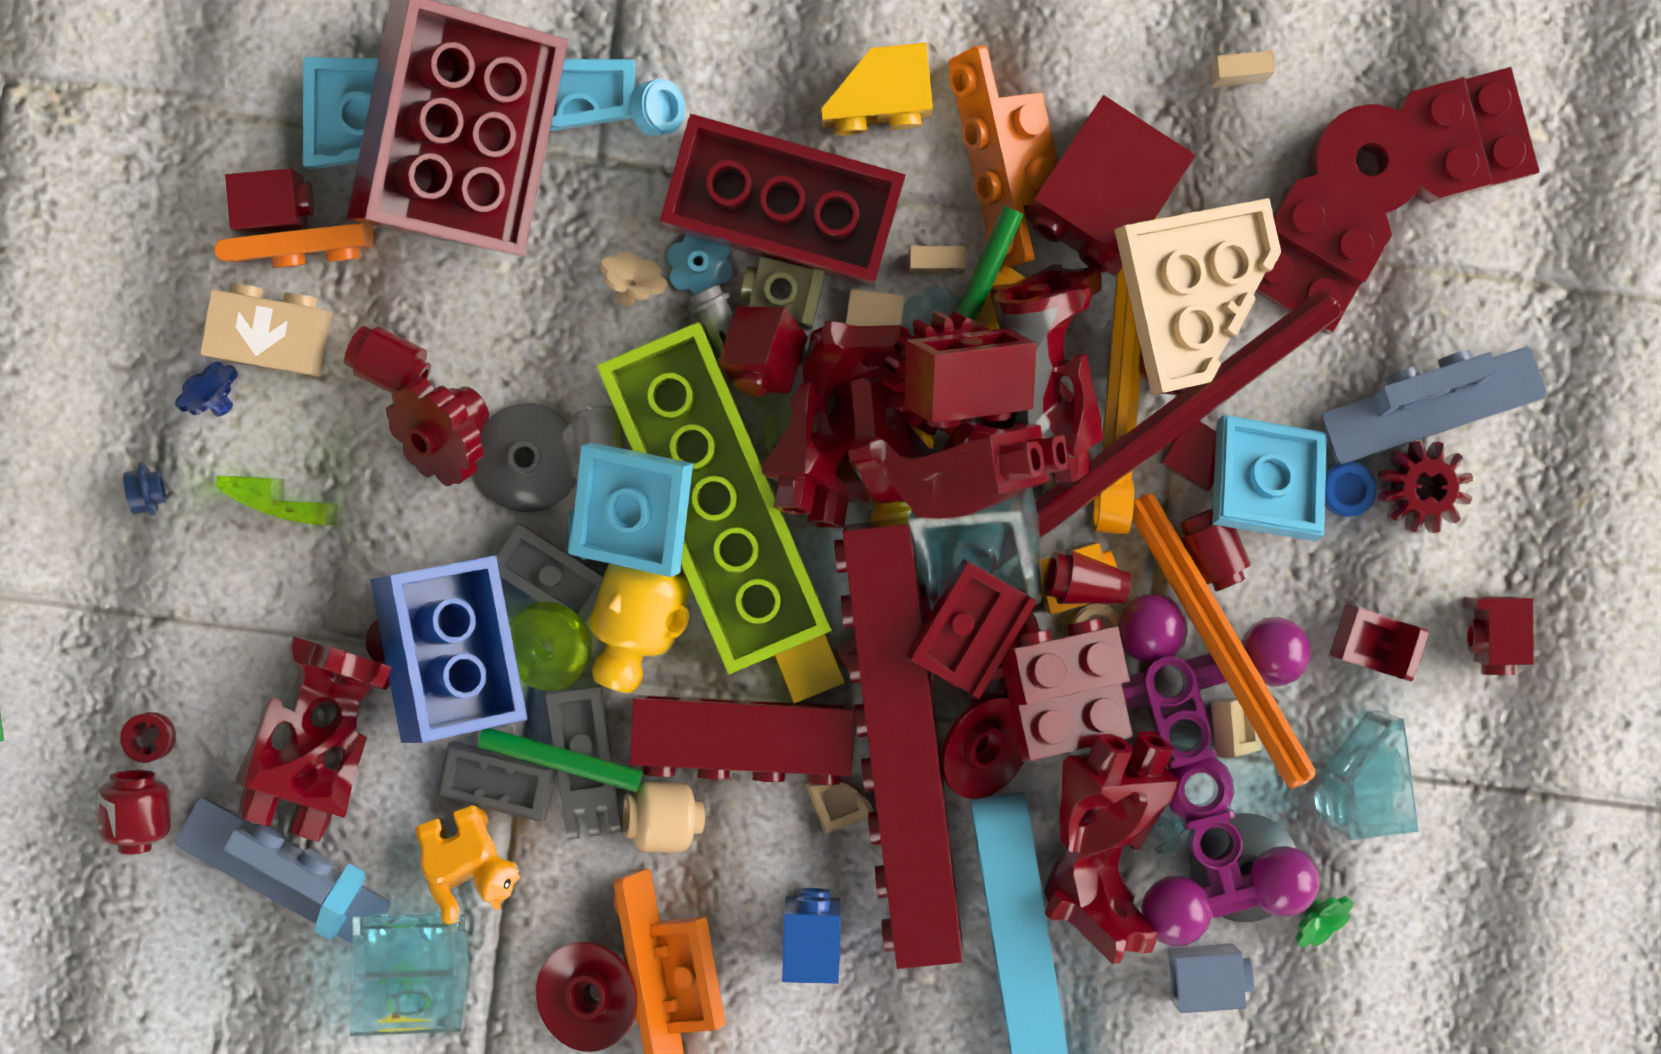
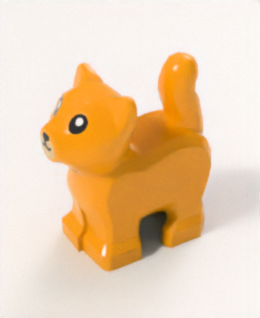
M475 805L453 812L458 831L455 836L447 838L446 828L441 827L440 819H434L415 827L421 849V871L427 880V885L434 902L441 909V921L447 925L455 923L459 915L458 902L450 889L474 877V887L481 899L488 902L495 910H500L501 901L511 895L514 884L520 879V871L516 863L504 860L498 856L496 846L486 828L489 823L488 815L484 809H479Z

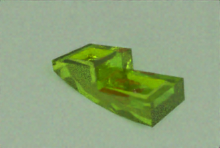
M216 476L217 488L233 499L262 513L304 524L337 525L338 503L284 501L285 479Z

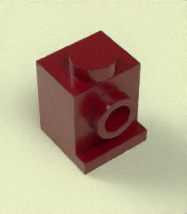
M1518 596L1463 597V608L1474 609V620H1469L1467 624V647L1469 652L1474 653V662L1481 663L1482 675H1515V665H1534L1533 598Z

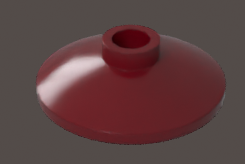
M990 696L977 701L957 718L946 736L941 752V773L947 786L961 797L979 799L998 792L1016 776L1025 762L1022 761L1011 705L1007 696Z
M589 941L567 944L553 952L546 959L539 972L536 983L538 1011L549 1032L562 1044L582 1052H597L613 1046L630 1030L637 1011L636 987L624 961L609 948ZM591 983L599 992V1001L595 1000L590 994Z

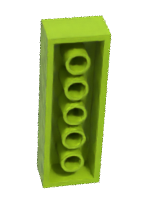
M694 323L596 365L632 450L693 463L681 565L728 675L832 631L782 511L773 508L775 494L767 476L762 474L760 459L701 323Z

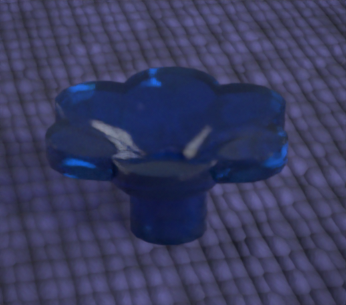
M214 362L208 365L202 373L195 374L182 385L183 393L175 401L176 407L181 412L189 411L192 415L201 414L208 408L216 417L227 414L233 407V402L229 399L228 394L231 392V384L238 376V371L233 365L224 366L221 362Z

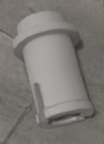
M719 284L689 298L694 307L689 311L691 315L697 313L717 358L721 355L734 317L726 300L731 296L729 292L723 293Z

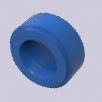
M1349 462L1346 464H1335L1326 470L1325 507L1327 510L1338 516L1351 517L1366 512L1372 506L1377 495V483L1368 468L1356 462Z

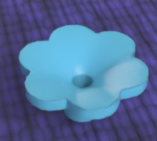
M685 235L683 242L673 244L667 251V261L673 267L670 274L672 285L681 291L691 290L696 295L717 284H727L733 277V267L727 260L730 248ZM703 258L704 263L701 266L694 265L695 259Z

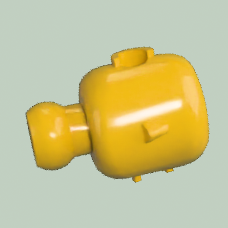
M609 563L589 622L590 629L595 637L606 643L604 652L597 656L592 667V676L596 683L623 693H632L638 689L643 679V668L641 665L643 657L664 654L671 648L675 638L682 634L688 624L689 611L686 608V604L689 598L690 584L685 573L680 570L679 574L668 577Z

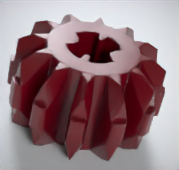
M1421 441L1410 442L1408 444V456L1400 451H1393L1389 458L1397 471L1384 469L1378 473L1379 479L1391 483V490L1377 493L1378 501L1394 500L1396 503L1388 511L1387 518L1390 521H1398L1406 516V531L1418 532L1424 523L1429 533L1441 531L1442 518L1449 523L1460 521V514L1453 504L1469 505L1471 504L1472 496L1468 493L1460 492L1459 484H1468L1473 481L1471 473H1455L1456 468L1462 463V455L1460 453H1453L1444 458L1445 447L1442 442H1432L1427 452ZM1431 477L1434 486H1428V489L1434 490L1431 497H1418L1416 488H1421L1422 486L1416 484L1417 478Z

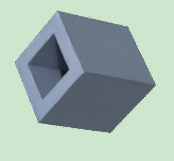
M1233 943L1168 948L1172 1003L1179 1013L1246 1009L1245 992H1251L1254 989L1253 969L1250 958H1243L1242 952Z

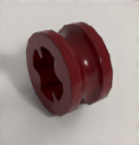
M146 712L130 718L124 724L120 733V743L124 753L130 759L139 763H149L165 757L172 751L176 743V730L174 724L167 716L159 712ZM143 722H146V729L156 727L160 732V736L154 740L157 748L154 752H151L150 745L143 748L138 745L137 739L143 734L140 727Z

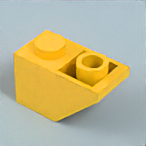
M927 43L871 48L821 108L822 129L834 128L835 135L847 136L867 132V124L889 122L890 130H908L921 127V119L931 118L933 111Z

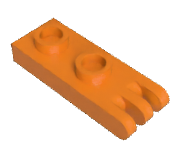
M357 223L221 239L216 243L214 252L216 257L222 261L247 262L272 259L273 268H286L306 265L305 255L326 252L327 262L361 259L360 248L375 247L372 225Z

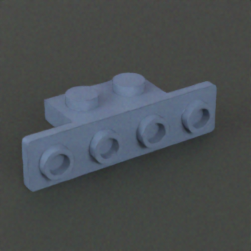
M1523 347L1496 357H1492L1491 352L1473 357L1470 349L1439 359V369L1420 374L1418 367L1415 366L1385 377L1387 385L1373 397L1327 411L1322 415L1321 420L1336 462L1338 464L1353 462L1544 399L1547 396V391L1532 350L1529 347Z
M207 797L197 801L175 840L177 847L315 924L322 904L342 874L333 868L334 864L323 855L308 849L301 851L285 842V836L273 827L257 823L253 824L250 821L244 820L234 812ZM363 885L359 894H356L345 912L347 918L336 936L359 949H365L370 944L387 914L391 901Z

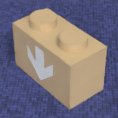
M231 283L229 292L211 289L200 355L321 378L332 313L317 308L318 298L285 292L283 302L263 298V288L239 283Z

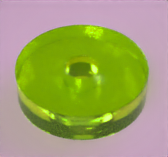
M553 602L533 603L521 609L509 622L519 677L525 684L539 690H560L573 684L588 666L592 656L591 635L582 619L567 607ZM541 641L548 642L553 647L554 652L544 649Z

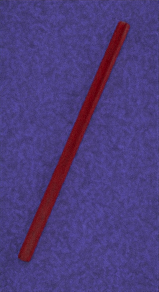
M1320 289L1224 360L1211 382L1188 387L1089 461L1088 474L1075 482H1060L920 586L924 624L963 558L990 574L995 573L1339 318L1342 314V309L1334 296L1326 289ZM855 636L842 644L837 650L841 662L848 670V650L857 649Z

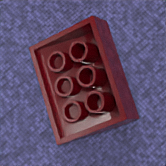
M390 0L347 219L404 233L524 257L568 39L433 0Z

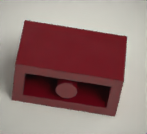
M1008 328L906 340L904 407L924 418L927 425L937 428L957 427L961 424V419L974 417L988 421H1003L1011 417V412L1032 410L1034 406L1037 342Z

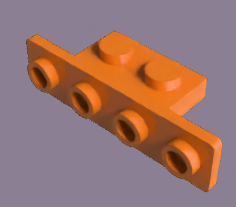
M980 45L950 58L948 66L950 70V86L956 97L962 123V138L968 150L974 176V191L980 202L987 233L986 243L1003 206L1024 214L999 269L1001 271L1004 266L1012 269L1034 260V251L1024 209L1029 208L1058 164L1043 93L998 98L988 49L985 45Z
M640 869L614 880V907L621 923L625 945L624 962L632 975L637 993L635 1020L639 1024L644 1054H684L680 1033L715 1031L726 1025L707 917L660 921L651 870Z

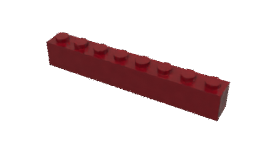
M912 517L845 525L842 531L843 539L834 540V554L837 573H847L850 594L841 595V610L844 628H854L857 649L848 650V666L851 683L861 682L863 704H855L854 706L858 738L868 737L870 758L861 759V768L865 792L875 791L877 811L868 812V825L871 845H881L884 865L875 866V881L878 899L888 898L890 918L881 920L885 952H895L897 969L963 963L964 946L944 781L941 773V756L931 674L929 670L911 661L906 656L924 626Z

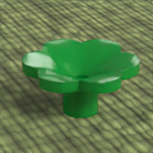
M1348 896L1339 899L1332 897L1324 902H1321L1316 897L1311 906L1302 912L1305 917L1298 925L1299 932L1295 936L1297 945L1301 948L1309 944L1318 946L1328 940L1333 932L1344 927L1349 921L1350 914L1348 912L1353 908V901Z

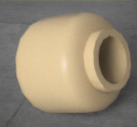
M644 781L641 782L638 792L627 794L624 797L622 805L624 838H631L635 848L640 852L679 853L686 851L693 840L694 834H702L704 830L703 801H695L690 786L685 782Z

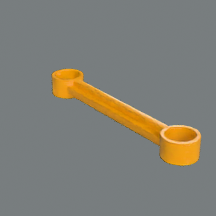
M1123 268L1116 276L1101 452L1137 426L1141 380L1138 370L1140 342ZM1133 470L1094 498V532L1128 535L1134 507Z

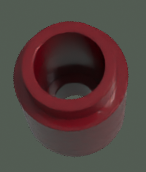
M361 326L350 340L344 356V364L353 369L354 376L391 394L409 380H416L420 377L428 379L431 370V364L426 362V349L381 327H375L372 330L366 326Z
M1213 508L1181 521L1180 525L1185 535L1181 536L1180 539L1206 584L1212 583L1214 590L1220 591L1245 580L1246 578L1242 570L1252 564L1237 529L1212 524Z

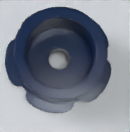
M139 463L138 469L123 473L124 490L132 514L148 512L150 516H155L158 504L166 503L167 501L166 489L160 471L150 472L145 463Z

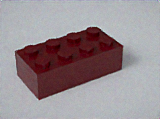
M690 113L659 222L664 230L756 256L811 269L824 270L827 276L874 289L906 174Z

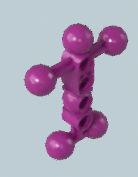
M1157 593L1143 594L1131 600L1122 610L1118 622L1121 642L1124 649L1131 656L1150 664L1143 672L1129 675L1130 682L1121 683L1127 710L1147 705L1155 732L1171 746L1169 731L1176 721L1188 719L1195 724L1198 730V739L1192 748L1179 751L1173 747V752L1166 768L1179 780L1172 801L1168 805L1171 811L1182 819L1183 828L1190 830L1187 837L1188 848L1192 855L1204 865L1209 885L1200 886L1195 880L1179 875L1166 876L1156 881L1144 895L1141 912L1157 931L1156 940L1172 947L1187 946L1201 938L1207 931L1211 919L1260 906L1267 913L1278 917L1296 916L1306 911L1316 900L1320 888L1319 871L1313 860L1302 850L1290 846L1273 847L1261 853L1255 860L1250 874L1241 875L1237 859L1240 857L1243 848L1242 837L1238 829L1229 821V819L1235 817L1234 810L1230 808L1235 794L1234 779L1228 767L1216 758L1218 756L1216 749L1208 748L1211 741V729L1199 691L1227 683L1210 653L1186 660L1175 657L1183 648L1188 635L1187 618L1181 606L1170 597ZM1282 617L1264 618L1254 623L1244 634L1241 642L1264 683L1270 687L1286 686L1298 680L1306 671L1311 657L1310 642L1303 629L1293 621ZM1166 665L1175 667L1180 671L1183 678L1180 692L1171 698L1161 696L1156 691L1153 681L1155 673L1159 668ZM1196 773L1207 774L1211 778L1214 787L1212 796L1202 804L1191 803L1185 795L1184 787L1186 781ZM1212 827L1223 828L1229 836L1227 850L1218 857L1205 856L1200 846L1202 835Z

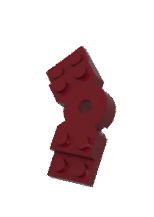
M1512 67L1467 79L1462 77L1411 91L1400 99L1395 109L1379 104L1356 106L1344 111L1328 123L1315 138L1309 153L1308 161L1311 176L1296 180L1290 184L1273 212L1281 254L1273 269L1264 274L1255 293L1290 312L1320 289H1326L1334 296L1342 309L1341 316L1322 330L1327 334H1331L1336 329L1360 285L1367 281L1393 235L1387 216L1388 213L1407 203L1413 196L1431 204L1540 173ZM1358 150H1367L1376 156L1379 167L1375 176L1365 175L1358 169L1356 165Z

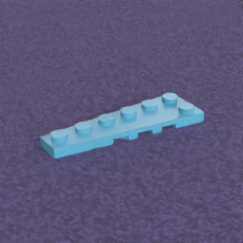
M303 57V167L306 169H322L358 163L379 58ZM564 59L550 132L633 119L630 102L632 94L636 89L635 60Z

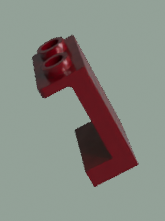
M1103 95L1025 213L1026 219L1032 222L1034 230L1045 239L1052 242L1061 241L1078 252L1080 260L1086 266L1101 267V273L1108 272L1117 276L1123 266L1114 229L1124 225L1155 220L1196 155Z

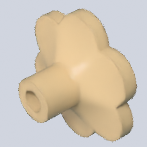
M627 251L618 252L616 257L607 256L601 260L599 269L606 276L605 284L616 291L615 299L622 305L632 306L636 303L637 299L647 300L651 294H663L666 290L667 281L664 277L660 276L662 269L654 261L640 259L634 253Z

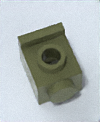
M760 257L758 269L747 266L740 298L749 300V307H785L799 326L813 329L825 279V271ZM785 280L791 285L792 292L788 298L778 300L771 295L770 288L775 281Z

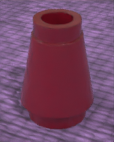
M1067 549L1064 554L1053 552L1048 560L1044 576V593L1046 596L1056 598L1058 604L1116 603L1123 605L1128 599L1131 588L1130 572L1120 570L1071 549Z

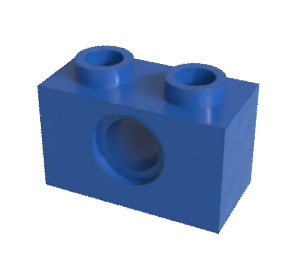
M800 888L797 889V897L786 896L782 982L839 984L840 898L830 897V890Z

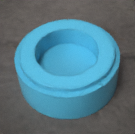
M667 79L646 81L638 85L632 94L630 102L631 115L636 126L646 135L661 136L671 134L677 131L684 121L685 101L681 91L673 82Z

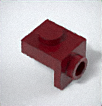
M1345 604L1329 656L1411 682L1415 678L1418 665L1423 657L1429 632L1425 628L1401 622L1361 607Z

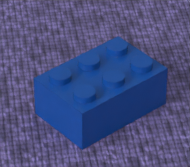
M496 555L370 579L386 665L391 666L388 677L401 743H425L527 720Z

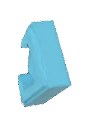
M348 863L321 906L314 932L329 940L332 937H336L347 918L345 912L363 886L366 878L364 876L365 871Z

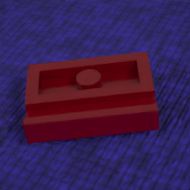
M963 558L906 656L916 664L980 699L1037 601Z

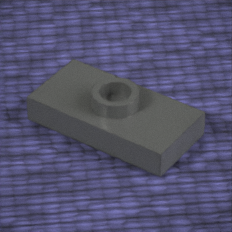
M453 741L448 743L437 797L542 822L547 817L556 769Z

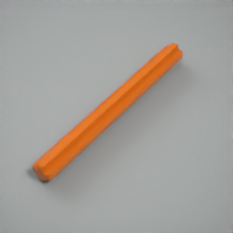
M1151 493L1135 499L1132 516L1135 525L1284 782L1291 789L1306 784L1315 777L1314 766L1155 495Z

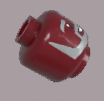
M124 770L111 774L110 782L103 784L96 792L97 832L100 839L109 844L117 845L118 852L121 854L134 855L151 851L152 843L165 838L171 830L170 791L168 786L163 781L155 779V773L149 770Z

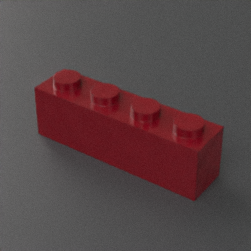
M637 695L633 698L630 765L643 766V775L655 777L675 776L676 768L698 769L697 777L703 779H730V770L752 771V780L760 782H785V773L807 774V783L839 785L840 776L852 777L854 706Z

